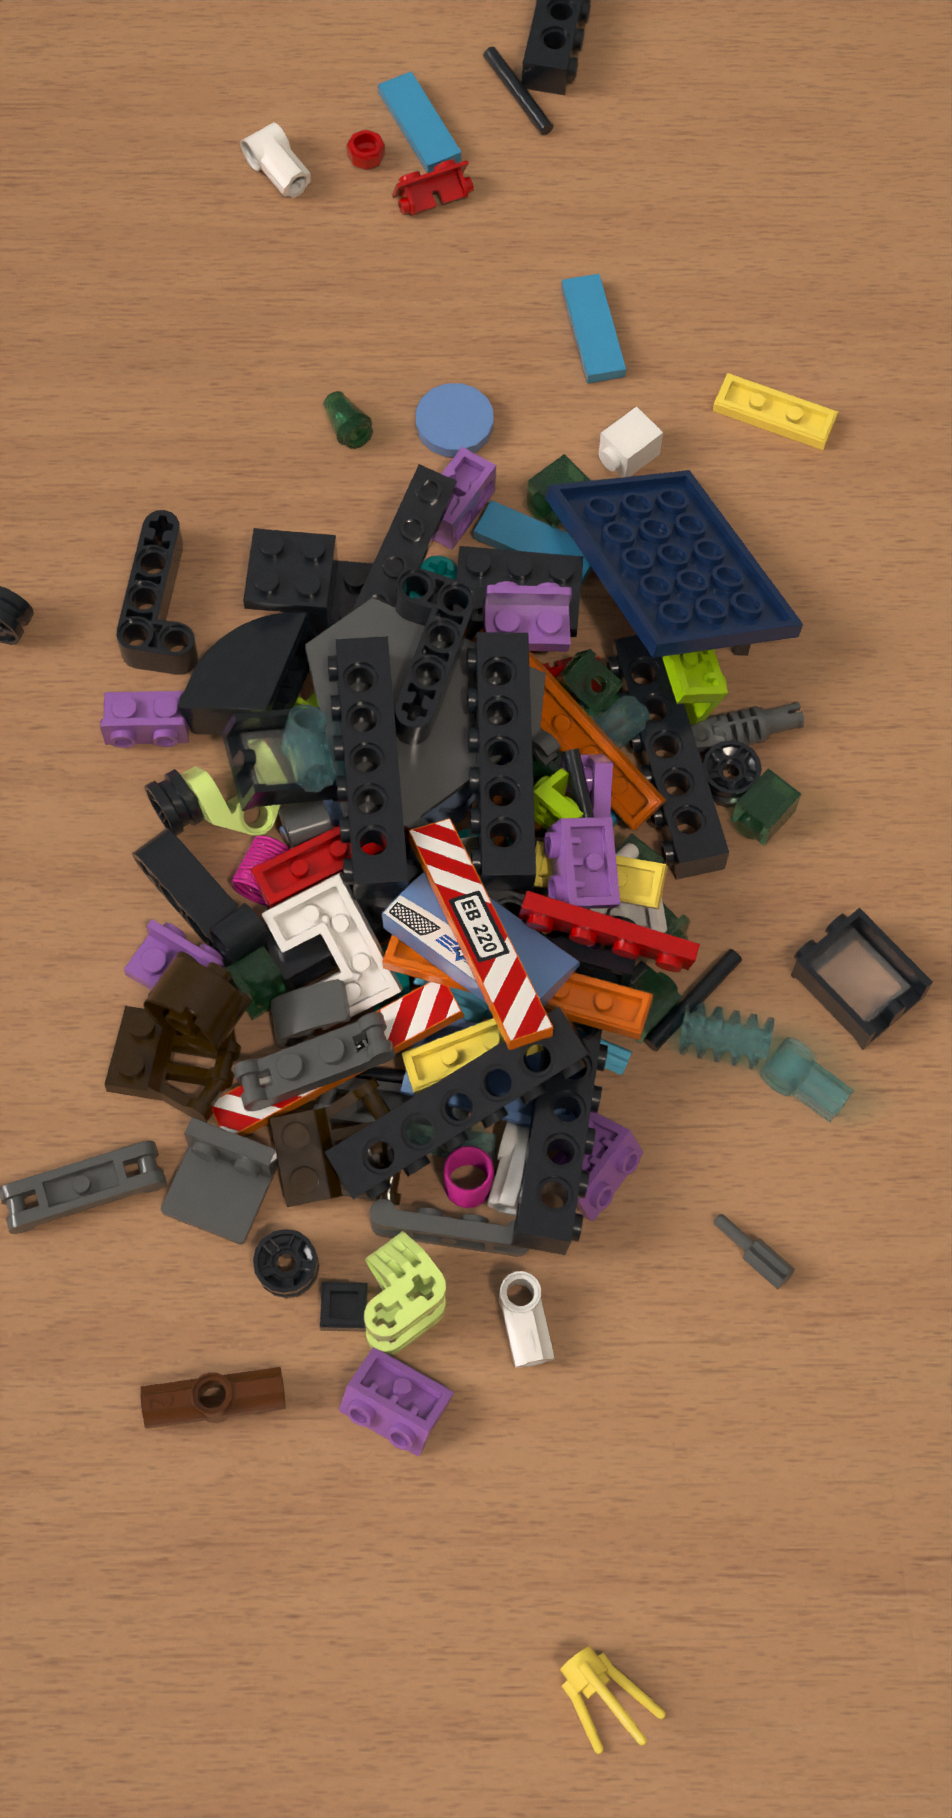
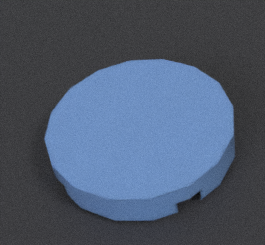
M446 383L432 388L421 398L416 408V429L421 442L432 452L445 457H454L461 447L473 453L479 451L488 443L493 432V408L488 398L478 389L462 383Z

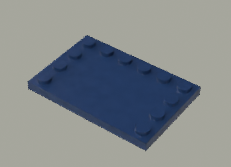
M690 470L548 486L545 499L653 658L799 637L803 623Z

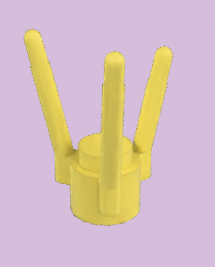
M590 1645L573 1656L560 1669L567 1679L561 1687L572 1700L587 1737L597 1754H601L604 1748L581 1696L582 1692L587 1699L598 1693L636 1742L642 1746L647 1742L646 1737L637 1727V1724L607 1688L606 1685L611 1681L608 1676L657 1718L664 1719L666 1716L665 1711L613 1666L604 1652L598 1656Z

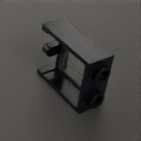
M319 707L235 713L222 731V737L242 811L255 807L333 799V802L338 801L336 782Z
M859 907L849 917L842 913L835 918L825 930L827 935L818 943L812 939L794 955L797 961L791 976L793 978L796 977L855 1038L861 1049L864 1050L926 996L933 981Z

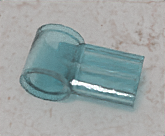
M624 695L602 715L591 718L616 746L621 749L646 728V722L650 719L647 707L641 704L635 696Z
M303 704L297 705L290 710L280 742V750L283 755L290 759L296 783L301 785L305 792H320L323 788L333 785L336 776L324 735L327 718L320 709Z
M791 1037L784 1039L759 1071L761 1078L773 1090L784 1096L793 1095L829 1123L837 1116L854 1092L852 1088L819 1065L815 1054L805 1044Z

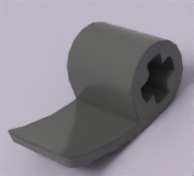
M321 800L280 805L278 815L291 848L333 829L328 812Z
M339 979L296 989L277 996L270 1001L276 1044L281 1048H289L315 1038L314 1029L348 1022L351 1019L345 983Z

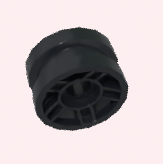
M0 586V642L14 645L24 633L22 626L29 624L34 611L30 604L20 595Z
M734 740L722 741L710 748L705 754L703 761L713 800L717 802L716 805L726 808L739 807L748 802L755 794L762 770L761 762L754 749L745 743ZM724 770L737 777L734 779L726 778L723 774Z
M174 769L164 775L165 780L159 783L154 780L145 785L144 788L153 809L164 827L169 828L177 836L184 832L186 825L191 824L195 826L204 821V816L189 786L180 773Z
M289 1229L273 1231L264 1237L255 1249L253 1258L255 1274L264 1289L272 1295L286 1299L298 1297L310 1290L316 1282L320 1269L318 1255L310 1240L300 1232ZM281 1256L284 1259L294 1258L295 1266L292 1270L283 1272L279 1269L280 1263L278 1259Z

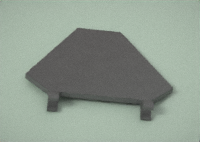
M371 598L305 644L336 787V776L344 775L343 761L335 762L333 735H341L340 721L332 722L330 695H338L337 681L329 682L327 656H332L336 653V639L388 636L395 714L398 696L425 626L405 620L396 612L395 607ZM468 639L465 640L428 739L421 744L409 745L401 742L396 737L404 829L408 833L411 829L430 824L423 820L422 817L469 784V768L477 767L476 753H468V728L476 727L475 714L467 712L468 687H475L474 674H467L466 672L467 648L475 647V642ZM439 640L432 643L435 647L441 649L450 647L449 643ZM530 666L532 752L543 766H547L558 758L556 751L561 746L550 733L540 728L546 673ZM423 677L418 680L421 684L427 686L437 683L430 677ZM492 677L488 679L492 684L495 685H504L507 683L506 680L500 677ZM362 682L354 683L350 686L355 691H366L370 688L369 685ZM415 704L412 718L409 721L415 722L416 718L420 716L421 707ZM501 716L489 718L492 723L497 725L508 723V720ZM359 722L353 726L356 730L362 732L370 731L374 728L367 722ZM496 755L491 757L490 760L496 764L504 756ZM362 762L356 768L362 772H372L377 769V766L371 762ZM340 802L343 817H346L347 804L346 802ZM366 802L359 806V809L365 813H376L381 809L380 806L373 802Z

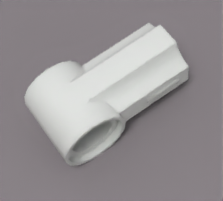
M273 122L241 140V150L249 165L257 172L262 169L284 197L291 196L295 198L304 192L307 185L311 182V173L291 151L289 141L277 123Z
M507 1122L497 1158L500 1162L490 1190L488 1207L502 1214L516 1216L530 1127L512 1122Z
M525 1271L513 1272L501 1284L498 1303L503 1312L515 1369L552 1361L555 1358L541 1301V1286L532 1274ZM514 1285H523L530 1290L532 1301L525 1306H516L509 1301L507 1290Z

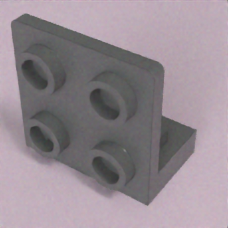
M192 1117L185 1131L189 1147L161 1206V1212L165 1216L243 1245L279 1166L276 1149Z

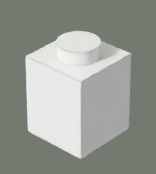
M636 406L601 432L598 455L603 465L609 471H615L620 477L632 476L660 455L663 432Z

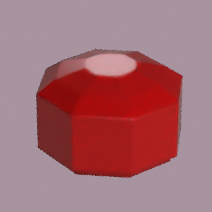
M365 129L352 134L347 143V155L352 165L367 170L380 165L385 156V144L379 133Z

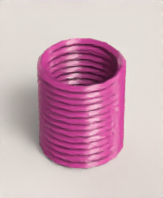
M258 835L254 837L251 846L245 854L246 856L243 857L244 859L240 867L236 871L233 880H231L232 887L248 900L261 905H268L251 875V868L291 848L270 836Z
M462 1146L452 1151L447 1157L444 1165V1190L449 1200L455 1205L463 1208H474L483 1204L489 1198L494 1175L493 1162L489 1155L481 1148ZM472 1165L482 1170L487 1180L481 1186L467 1190L454 1184L450 1175L461 1166Z

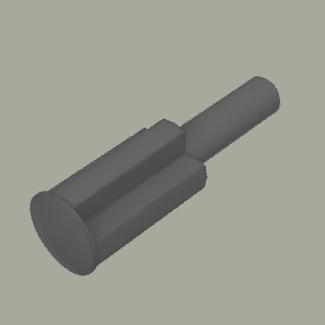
M719 1214L715 1218L714 1225L745 1251L743 1259L776 1289L781 1288L788 1282L795 1268L760 1238L754 1242L725 1215Z

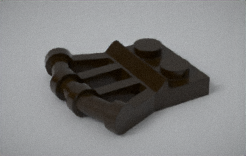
M125 1006L105 1080L106 1092L161 1100L188 1116L207 1123L213 1115L212 1107L225 1089L232 1087L235 1075L231 1069L233 1061L239 1059L241 1046L236 1040L235 1029H233L224 1044L214 1054H208L180 1041L179 1031L172 1026L166 1031L149 1016L145 1009ZM175 1053L216 1059L214 1067L209 1069L173 1063ZM168 1080L206 1087L198 1098H190L167 1085Z
M375 1077L369 1079L328 1107L270 1118L287 1207L341 1196L351 1197L325 1152L335 1146V1141L347 1139L372 1122L332 1130L330 1118L359 1099L363 1100L375 1120L390 1112L391 1110L376 1089L380 1085ZM381 1142L382 1152L373 1153V1159L377 1164H384V1167H389L394 1161V1151L388 1143ZM401 1171L388 1178L392 1185L391 1188L371 1200L387 1199L394 1205H400L402 1194L397 1193ZM362 1194L361 1196L357 1197L361 1199H367L365 1194Z

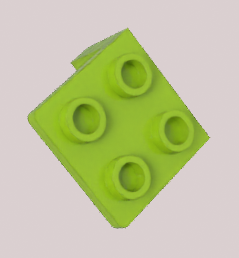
M715 649L663 656V662L677 704L684 703L690 725L704 721L728 694L727 681L721 672Z

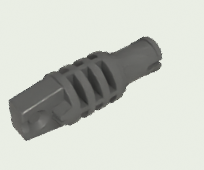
M798 702L764 710L762 707L753 706L749 709L744 708L736 712L731 711L727 714H719L693 724L691 728L699 754L707 753L712 746L722 741L734 740L751 746L755 743H764L769 739L770 734L803 728V712H796L801 707Z

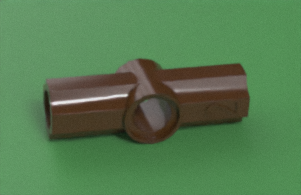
M281 1367L226 1375L209 1372L197 1379L141 1386V1408L146 1429L199 1421L219 1423L229 1417L286 1409ZM220 1388L226 1392V1398L219 1407L207 1408L201 1404L202 1396L208 1389Z

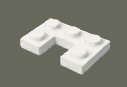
M342 872L262 913L282 953L321 933L341 971L318 983L335 979L344 981L351 1017L403 990L395 972L383 968L382 961L385 953L357 900H354L349 885H344ZM334 1025L325 1026L322 1029L326 1030Z

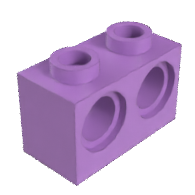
M464 447L460 448L442 473L456 480L457 485L454 497L434 540L453 550L495 492L496 465Z

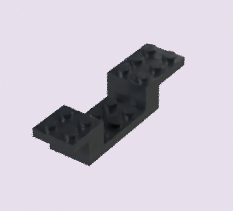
M254 528L243 599L244 609L307 612L318 634H321L351 613L373 563L339 561L336 535ZM460 546L456 580L469 585L476 597L472 624L466 639L472 640L476 633L483 628V600L487 586L504 581L514 582L518 586H537L550 582L556 583L560 587H571L572 598L569 604L570 637L577 638L584 556ZM454 604L446 607L453 612L464 610L459 605Z

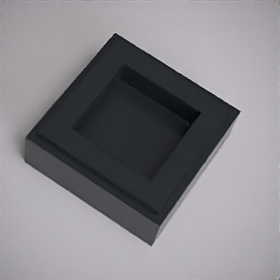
M322 1282L320 1330L366 1332L364 1311L368 1301V1283Z

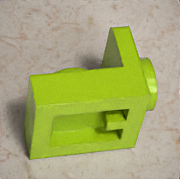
M563 768L559 769L551 777H542L533 787L534 820L547 831L550 826L561 818H583L584 813L580 811L578 805L571 798L565 796L569 773Z

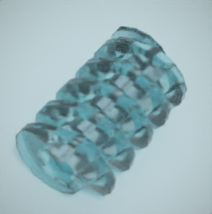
M687 1000L678 1043L679 1054L685 1055L692 1044L695 1045L697 1058L702 1059L707 1050L711 1048L713 1050L714 1062L719 1063L724 1054L730 1052L732 1066H737L743 1055L748 1058L749 1069L754 1070L761 1059H764L765 1063L767 1061L775 1018L768 1017L760 1028L757 1014L751 1013L746 1022L742 1024L739 1010L734 1009L728 1019L724 1020L722 1007L716 1006L710 1017H707L704 1003L699 1002L694 1011L690 1013Z

